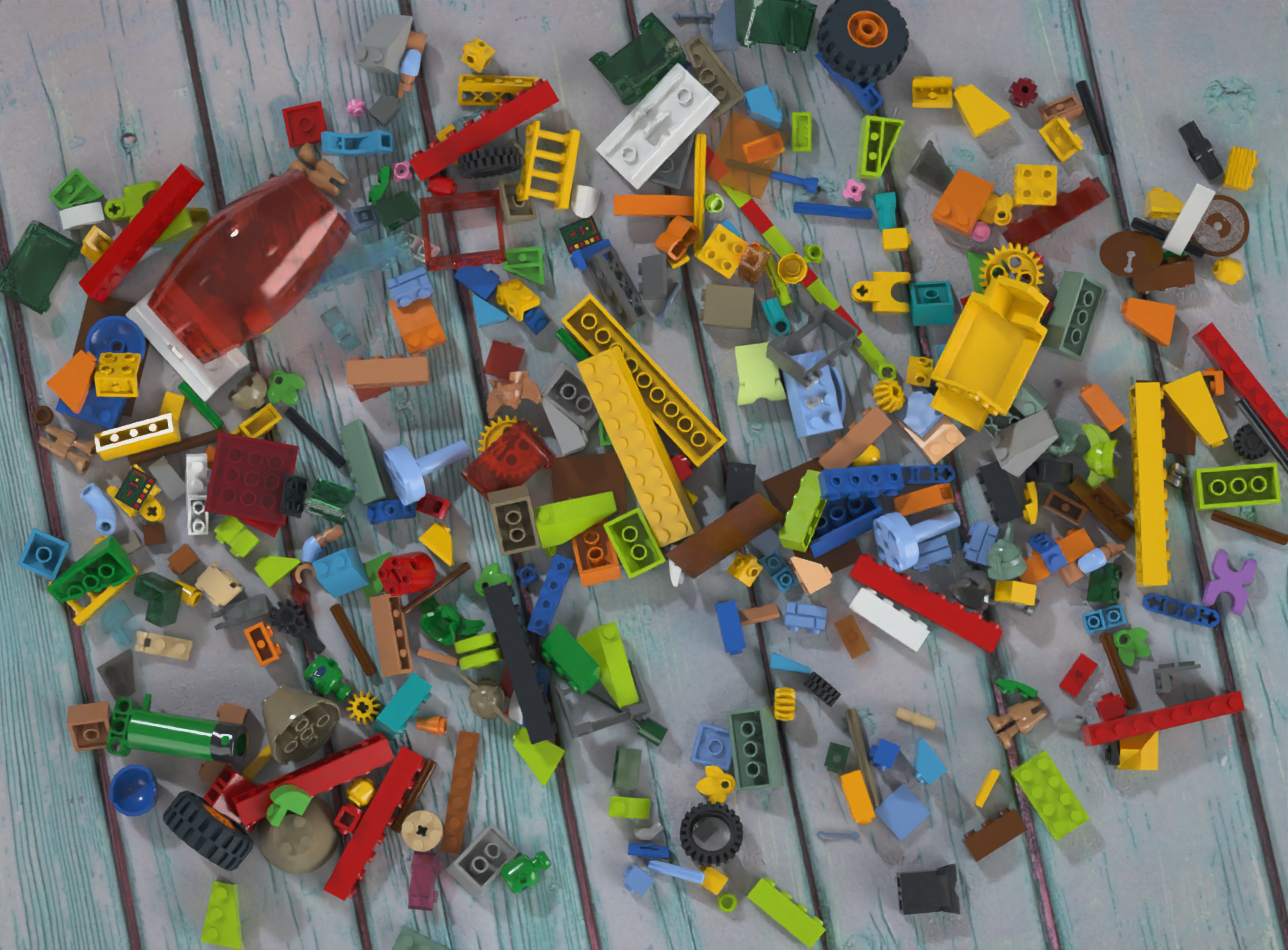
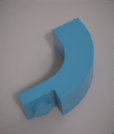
M375 130L360 134L321 132L322 152L331 153V156L360 157L394 152L393 133L389 131Z

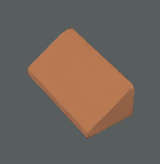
M1075 94L1038 108L1044 125L1056 116L1061 117V119L1064 117L1068 122L1083 116V107Z
M776 603L738 611L741 627L780 617Z

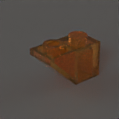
M757 241L749 244L739 262L738 276L755 286L773 251Z

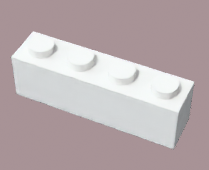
M867 586L866 589L860 588L848 609L913 652H917L930 633L927 630L928 626L919 620L917 622L911 620V615L903 609L898 611L893 608L894 603L888 599L883 598L881 600L876 596L877 592Z

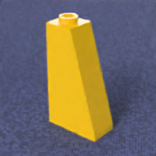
M1200 371L1162 386L1164 396L1206 447L1212 445L1215 448L1224 444L1223 440L1228 438Z

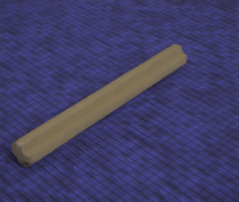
M857 709L846 710L845 714L859 770L861 771L872 807H877L880 805Z

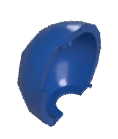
M129 765L120 769L114 775L109 787L111 805L119 813L126 816L136 817L148 813L156 805L159 797L158 783L154 773L142 765Z

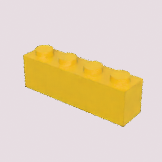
M171 413L94 434L96 451L104 461L181 441L179 423Z

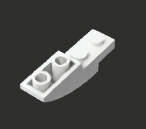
M186 454L185 477L188 535L208 534V512H204L207 498V454Z

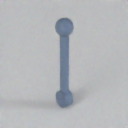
M675 13L673 15L675 21L697 18L714 19V14L712 13L699 15H680Z
M820 831L817 837L819 839L835 837L857 840L860 835L858 832L840 834Z

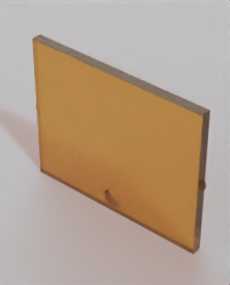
M732 112L705 178L761 200L788 134L762 124V122H757Z

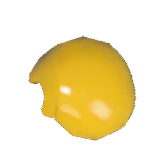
M789 253L778 262L777 272L783 282L796 284L805 278L808 267L801 255Z
M874 444L869 445L851 465L853 467L877 466L881 458L879 449Z

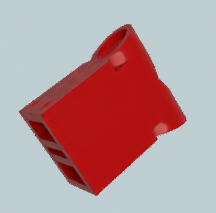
M226 764L203 798L214 809L240 823L250 834L261 820L259 819L253 825L244 826L239 819L231 798L262 784L256 783Z

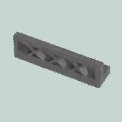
M611 246L584 260L615 318L624 330L650 316ZM603 254H608L611 264L606 261ZM615 272L620 275V281L616 279ZM625 289L629 291L630 298L626 297ZM634 307L639 309L642 316L638 317L636 315Z

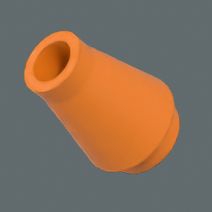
M442 716L418 718L417 730H423L439 736L446 734L447 718Z

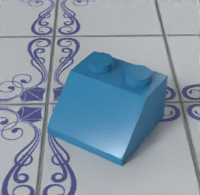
M356 546L342 549L312 562L318 581L334 598L370 584Z
M918 737L915 740L913 770L915 773L913 776L920 784L930 785L948 769L923 738Z

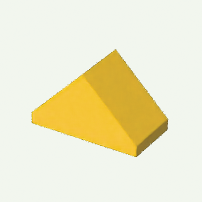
M996 581L994 601L1034 606L1037 586L1018 581Z

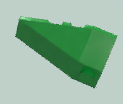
M110 535L53 581L46 590L59 603L82 597L83 594L92 591H102V588L119 586L134 576L135 571L125 549Z

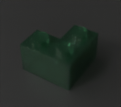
M410 191L397 193L393 200L390 197L387 199L383 197L375 202L376 205L373 206V209L387 234L422 215Z
M153 571L138 575L133 594L148 601L145 620L160 628L176 623L183 586Z

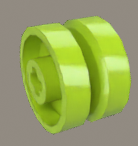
M496 631L454 643L457 654L470 653L469 656L462 657L459 660L461 671L471 668L478 669L504 659L502 649L494 648L488 650V647L499 642Z

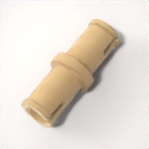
M900 706L895 716V719L910 723L912 727L918 726L931 732L934 731L937 723L936 719L920 715L921 712L917 711L915 713Z

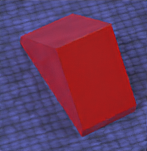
M426 492L425 496L419 500L415 510L445 521L452 502Z

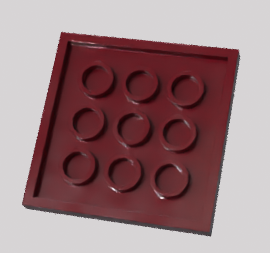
M218 432L204 512L285 526L286 515L279 514L285 473L294 475L299 446Z

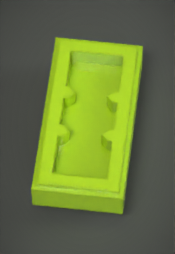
M791 112L792 153L812 152V112Z

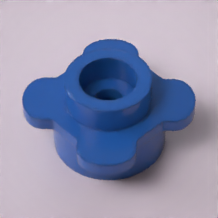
M532 563L527 564L524 568H518L516 574L520 576L521 585L527 587L533 581L537 582L540 578L536 574L535 566Z

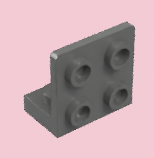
M1194 661L1178 662V667H1175L1174 663L1159 664V669H1153L1156 693L1171 692V688L1174 687L1173 677L1169 676V672L1201 668V665H1195Z

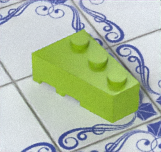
M869 115L861 119L856 178L875 181L881 177L906 120Z
M214 880L201 942L241 950L244 946L241 933L237 884Z

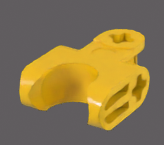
M873 272V281H859L855 283L851 289V298L856 303L872 304V313H910L911 307L908 303L898 302L892 298L891 288L896 284L908 283L911 280V274L908 272ZM860 288H863V291L866 292L863 297L860 296V293H857Z
M135 463L132 465L133 467L146 473L139 465ZM156 483L139 510V513L146 520L153 523L162 521L166 514L165 508L155 498L161 491ZM110 485L106 489L108 494L131 518L138 512L114 498L119 488ZM152 508L157 509V510H156V513H157L156 516L151 515V514H152V511H151Z

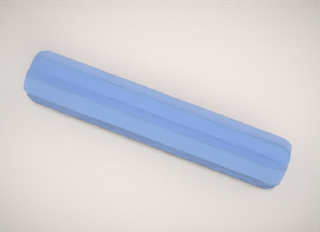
M657 860L649 861L648 869L650 871L697 883L704 882V872Z

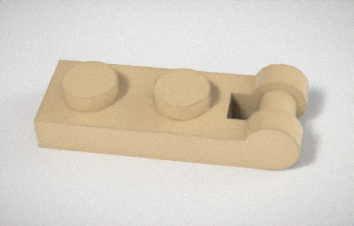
M142 631L136 632L137 643L136 645L134 644L133 651L189 661L193 641ZM145 638L151 639L150 647L144 646Z

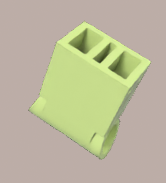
M769 342L734 347L739 383L737 406L753 404L759 398H765L770 401L787 399L780 382L778 366L766 357Z

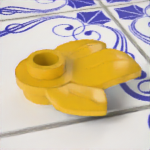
M992 193L979 220L986 224L1008 225L1012 221L1013 198L1008 193L1003 194L1001 197ZM1002 213L1006 215L1004 218H999V215Z
M706 766L705 772L707 777H704L696 784V789L704 795H709L708 801H711V804H715L716 801L721 804L725 801L727 794L735 789L736 780L732 775L724 773L718 766ZM727 781L729 783V786L724 787L722 785V782Z

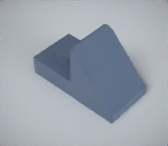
M372 205L349 209L343 213L345 222L352 235H357L380 223Z

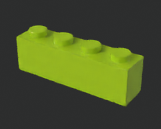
M808 469L806 475L801 479L800 489L794 495L791 510H788L786 514V522L779 530L778 536L784 548L806 553L828 500L821 498L818 475L821 472Z
M761 877L746 896L811 949L826 930L823 927L824 922L817 916L810 917L807 914L808 909L801 903L794 904L791 901L793 897L785 890H782V892L778 891L775 888L777 884L769 877L766 879Z

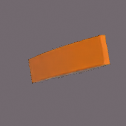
M613 195L614 216L694 217L693 196Z

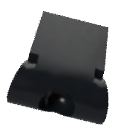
M728 462L724 514L752 496L756 465Z
M956 863L933 870L896 872L900 914L910 915L941 911L960 914L959 897L954 890L957 882Z

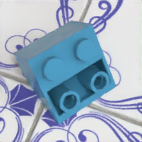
M767 84L744 92L743 102L750 119L774 130L780 129L783 114L780 107L776 108L775 106L776 97L773 89H769Z

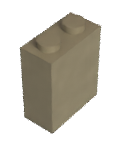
M706 284V289H702L701 301H705L704 309H700L699 321H703V326L750 330L754 288Z

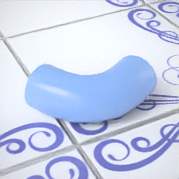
M91 483L81 492L80 498L95 513V528L97 532L102 535H110L115 531L117 522L114 506L108 496L97 485Z

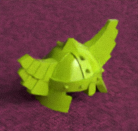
M1091 422L1088 425L1083 423L1081 429L1088 436L1091 448L1082 457L1091 469L1086 482L1094 488L1103 481L1107 484L1110 478L1117 480L1120 470L1113 466V457L1115 456L1113 452L1114 447L1120 445V440L1118 438L1111 440L1106 429L1103 430L1099 425H1094Z

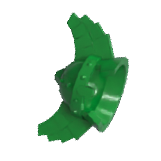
M434 596L419 606L423 614L420 618L421 628L429 638L441 645H453L457 636L469 638L471 635H477V632L482 631V627L486 625L482 620H469L461 617L456 606L440 605Z

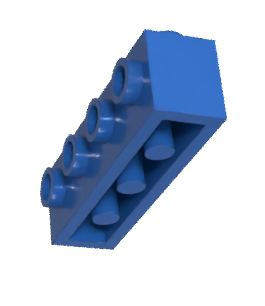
M900 464L823 469L818 475L821 498H829V501H836L842 497H848V499H857L860 496L875 498L882 494L891 497L898 495L904 488Z

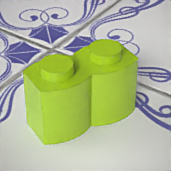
M227 516L214 530L217 533L215 538L223 545L225 543L229 544L232 547L229 551L237 558L241 556L245 559L261 542L236 517Z

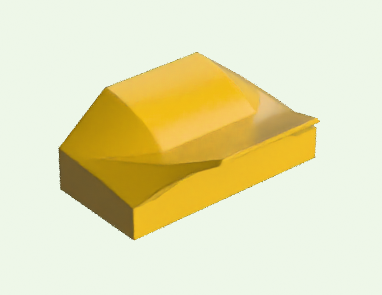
M94 225L82 241L83 246L80 253L95 264L114 240Z

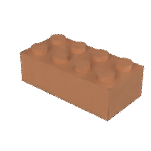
M423 353L411 354V357L406 358L402 354L391 355V358L388 359L383 358V356H371L370 360H365L363 357H351V361H346L347 385L351 389L431 385L430 360Z

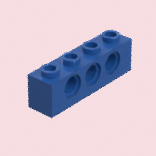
M555 554L526 630L544 637L547 636L575 563L573 560Z

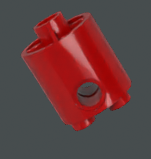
M415 551L385 559L381 568L378 569L377 576L383 588L390 596H402L430 588L435 581L436 568L428 554L422 551Z

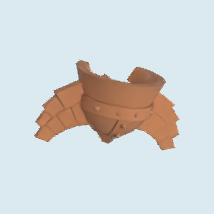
M528 371L510 372L508 380H488L493 388L488 394L489 398L486 403V412L489 413L488 418H495L497 412L504 405L517 410L518 405L525 398L534 401L536 404L543 401L540 397L542 393L538 389L539 386L534 383V380L528 379Z

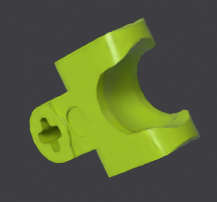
M150 181L124 187V197L111 199L105 204L104 211L106 215L114 222L126 220L131 222L144 207L146 199L150 195L155 194L161 187V182ZM114 207H118L120 209L117 211L116 215L112 212L115 210Z

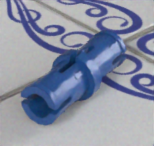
M629 842L628 855L644 856L646 859L652 857L668 860L669 847L655 846L652 843L638 844Z

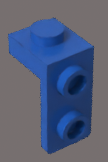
M605 239L581 250L573 251V257L570 260L574 269L578 268L579 272L588 269L584 260L609 246L612 247L610 240ZM607 253L603 254L606 261L610 259Z
M538 307L524 311L522 321L536 335L550 322Z
M400 499L380 501L367 505V517L370 520V525L416 517L415 504L411 503L404 506Z
M1037 533L1028 541L1029 546L1041 556L1049 573L1052 574L1068 564L1059 544L1047 533Z

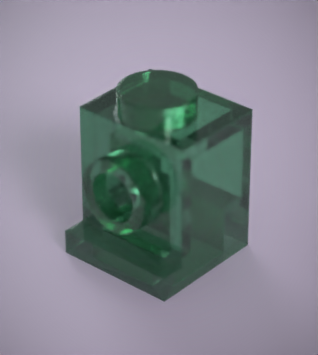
M829 742L823 764L828 766L827 771L838 774L839 770L844 771L850 747ZM838 754L840 756L839 762L833 761L834 755Z

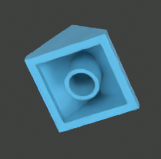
M33 528L17 565L55 581L68 562L71 544Z

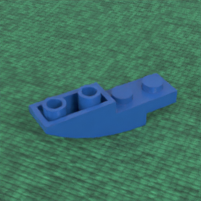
M818 52L815 55L838 85L844 84L868 115L884 102V99L873 87L876 84L875 82L865 83V81H861L858 83L848 78L844 79L840 77L839 73L833 72L829 68L828 63L824 62L821 57L822 52Z

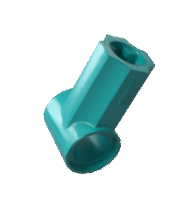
M895 192L874 193L879 232H882V229H895Z
M777 297L766 300L761 306L774 336L777 337L782 333L787 337L790 332V322L787 320ZM778 324H784L787 329L784 332H778L775 327Z

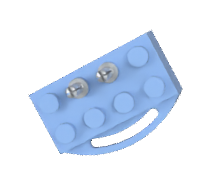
M825 350L789 357L807 371L826 357ZM829 365L821 369L823 375L820 378L814 375L808 379L810 386L807 388L782 370L798 439L829 433L843 428L846 395L841 376L835 366L833 368ZM835 386H836V389H837L838 403H837V397H836Z

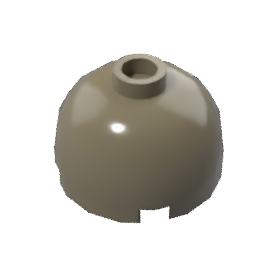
M258 371L252 372L237 384L236 391L232 389L227 396L229 401L237 408L249 410L255 407L258 409L265 403L263 398L267 394L266 381Z

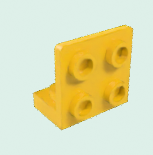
M1017 164L1014 168L1013 208H1021L1023 205H1056L1057 166Z
M718 224L702 249H697L693 256L723 277L730 279L751 248V245L721 224Z
M130 352L101 353L94 376L97 396L137 397V372L141 354Z

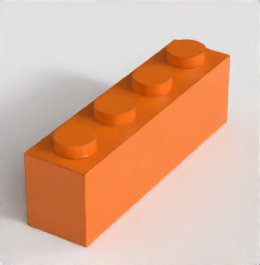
M1076 526L1067 531L1068 536L1060 539L1059 536L1053 539L1059 544L1068 564L1095 549L1084 527L1078 529ZM1035 550L1031 552L1033 556L1027 560L1025 556L1023 557L1027 563V570L1017 577L1019 582L1033 585L1051 574L1048 572L1041 556Z

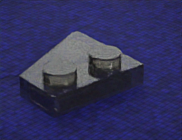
M928 140L909 174L941 193H944L954 176L931 140Z
M131 648L96 668L115 701L135 693L133 651Z

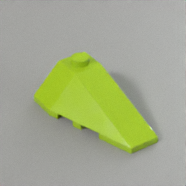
M613 491L532 508L543 549L566 543L571 538L617 511Z
M616 621L595 627L578 637L577 642L600 666V681L618 707L623 708L639 703Z

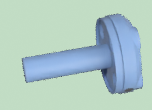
M460 440L415 460L404 445L395 446L383 452L384 473L388 483L392 486L402 504L406 506L425 496L423 476L469 457L470 451L466 442Z
M951 510L910 526L907 520L898 512L882 515L873 520L877 553L882 561H885L897 572L911 568L918 562L919 558L917 543L959 527L960 518L955 510Z

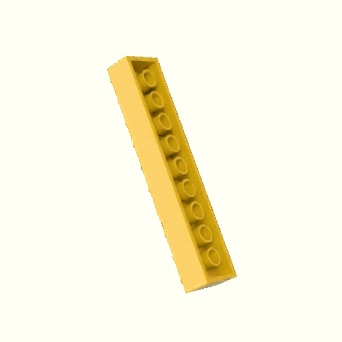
M591 293L561 319V324L591 356L619 345L653 422L697 469L727 442L723 434Z
M619 345L577 363V367L659 548L699 531L701 526Z
M1160 382L1134 383L1129 387L1136 587L1168 585V581L1171 579L1170 569H1167L1170 551L1166 549V541L1169 540V530L1165 528V520H1168V509L1165 508L1164 500H1167V488H1164L1167 471L1166 468H1163L1166 450L1162 448V440L1165 439V429L1161 427V420L1164 419V408L1161 407L1160 399H1163L1164 393L1163 387H1160Z

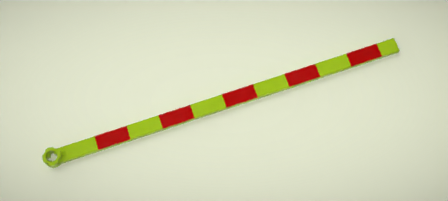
M650 77L639 86V89L646 96L657 84ZM694 140V144H693V147H692V153H693L694 155H695V140ZM706 144V170L780 258L789 253L798 254ZM807 265V275L800 283L819 305L824 303L858 329L857 338L861 340L862 346L859 348L855 347V349L875 371L880 381L889 379L882 376V369L885 368L886 370H892L890 373L892 377L890 378L894 381L897 376L896 367L893 364H889Z

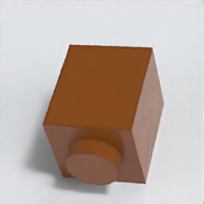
M186 543L167 558L170 562L168 567L174 574L179 573L180 575H184L201 560Z

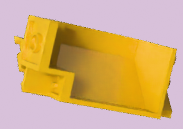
M998 275L997 279H991L984 295L972 291L930 376L936 382L938 390L929 407L978 432L981 431L988 414L1006 416L1048 331L1039 321L1049 300L1032 285Z

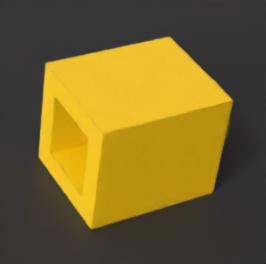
M907 228L882 229V252L906 251L908 245H911V234L907 233Z
M702 866L699 869L700 872L705 873L704 882L700 884L718 895L729 878L712 866Z

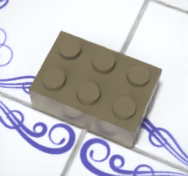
M527 484L487 493L501 556L541 548Z

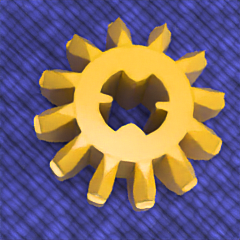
M892 378L881 380L872 389L874 394L872 398L876 401L875 405H878L881 411L884 410L885 413L895 412L903 407L905 402L903 396L905 393L901 390L902 386L899 387L898 381H893Z
M782 687L775 690L774 717L776 720L788 721L794 719L795 690L793 688Z
M364 690L360 691V698L356 693L352 694L356 701L350 699L347 701L353 707H348L346 710L354 712L349 718L352 719L357 716L355 721L357 724L363 718V724L367 725V717L371 722H374L375 718L372 714L377 716L380 714V712L375 711V708H380L381 704L374 705V702L379 698L375 696L370 699L372 696L370 691L365 698ZM362 702L369 706L366 713H363V710H359Z

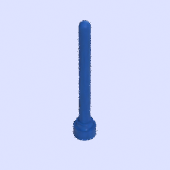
M726 159L724 162L727 167L802 186L807 192L813 194L816 192L819 178L803 179L732 159Z

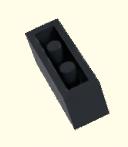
M996 461L978 468V473L975 475L979 485L983 484L985 490L983 496L986 503L991 505L992 511H990L993 522L1001 525L1022 517L1023 513L1007 472L1001 468L999 462Z

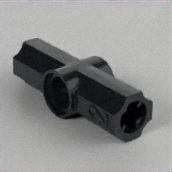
M1194 120L1178 129L1188 146V153L1191 159L1198 163L1208 181L1224 172L1214 156V149L1211 143L1203 137Z

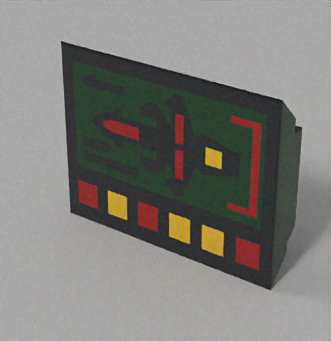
M592 215L559 228L569 254L602 241Z
M132 466L114 498L139 511L157 480Z

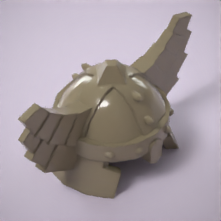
M460 672L458 675L471 687L468 699L473 712L480 718L487 720L501 717L508 725H511V720L505 713L511 698L505 696L503 687L497 684L496 681L492 682L490 677L475 683L470 677Z

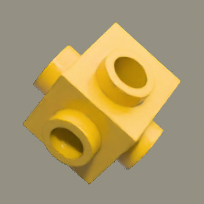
M476 37L471 43L468 41L462 49L464 53L460 60L466 63L468 67L481 73L491 62L496 50Z
M909 356L906 384L929 387L930 376L934 370L933 359Z
M739 552L726 572L750 587L763 567L757 563L759 559L748 553L746 556Z

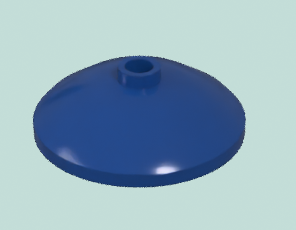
M109 316L99 320L92 326L86 337L85 350L86 353L90 351L97 358L95 361L97 365L100 354L107 352L141 354V363L146 351V340L141 328L132 320L123 316ZM121 344V350L116 351L114 346Z

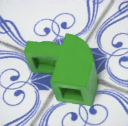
M295 785L280 786L270 794L274 804L269 806L266 817L270 824L278 827L287 810L302 816L312 797L306 790Z

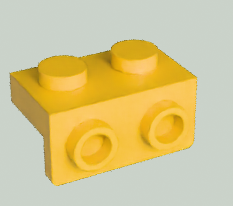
M914 76L911 87L912 108H952L953 77Z
M1056 116L1040 128L1038 133L1059 161L1063 163L1075 152L1083 149L1081 145L1083 141L1076 133L1073 134L1070 131L1071 125L1064 117L1061 119V117Z
M517 278L497 286V303L519 322L523 320L524 311L540 305V298Z

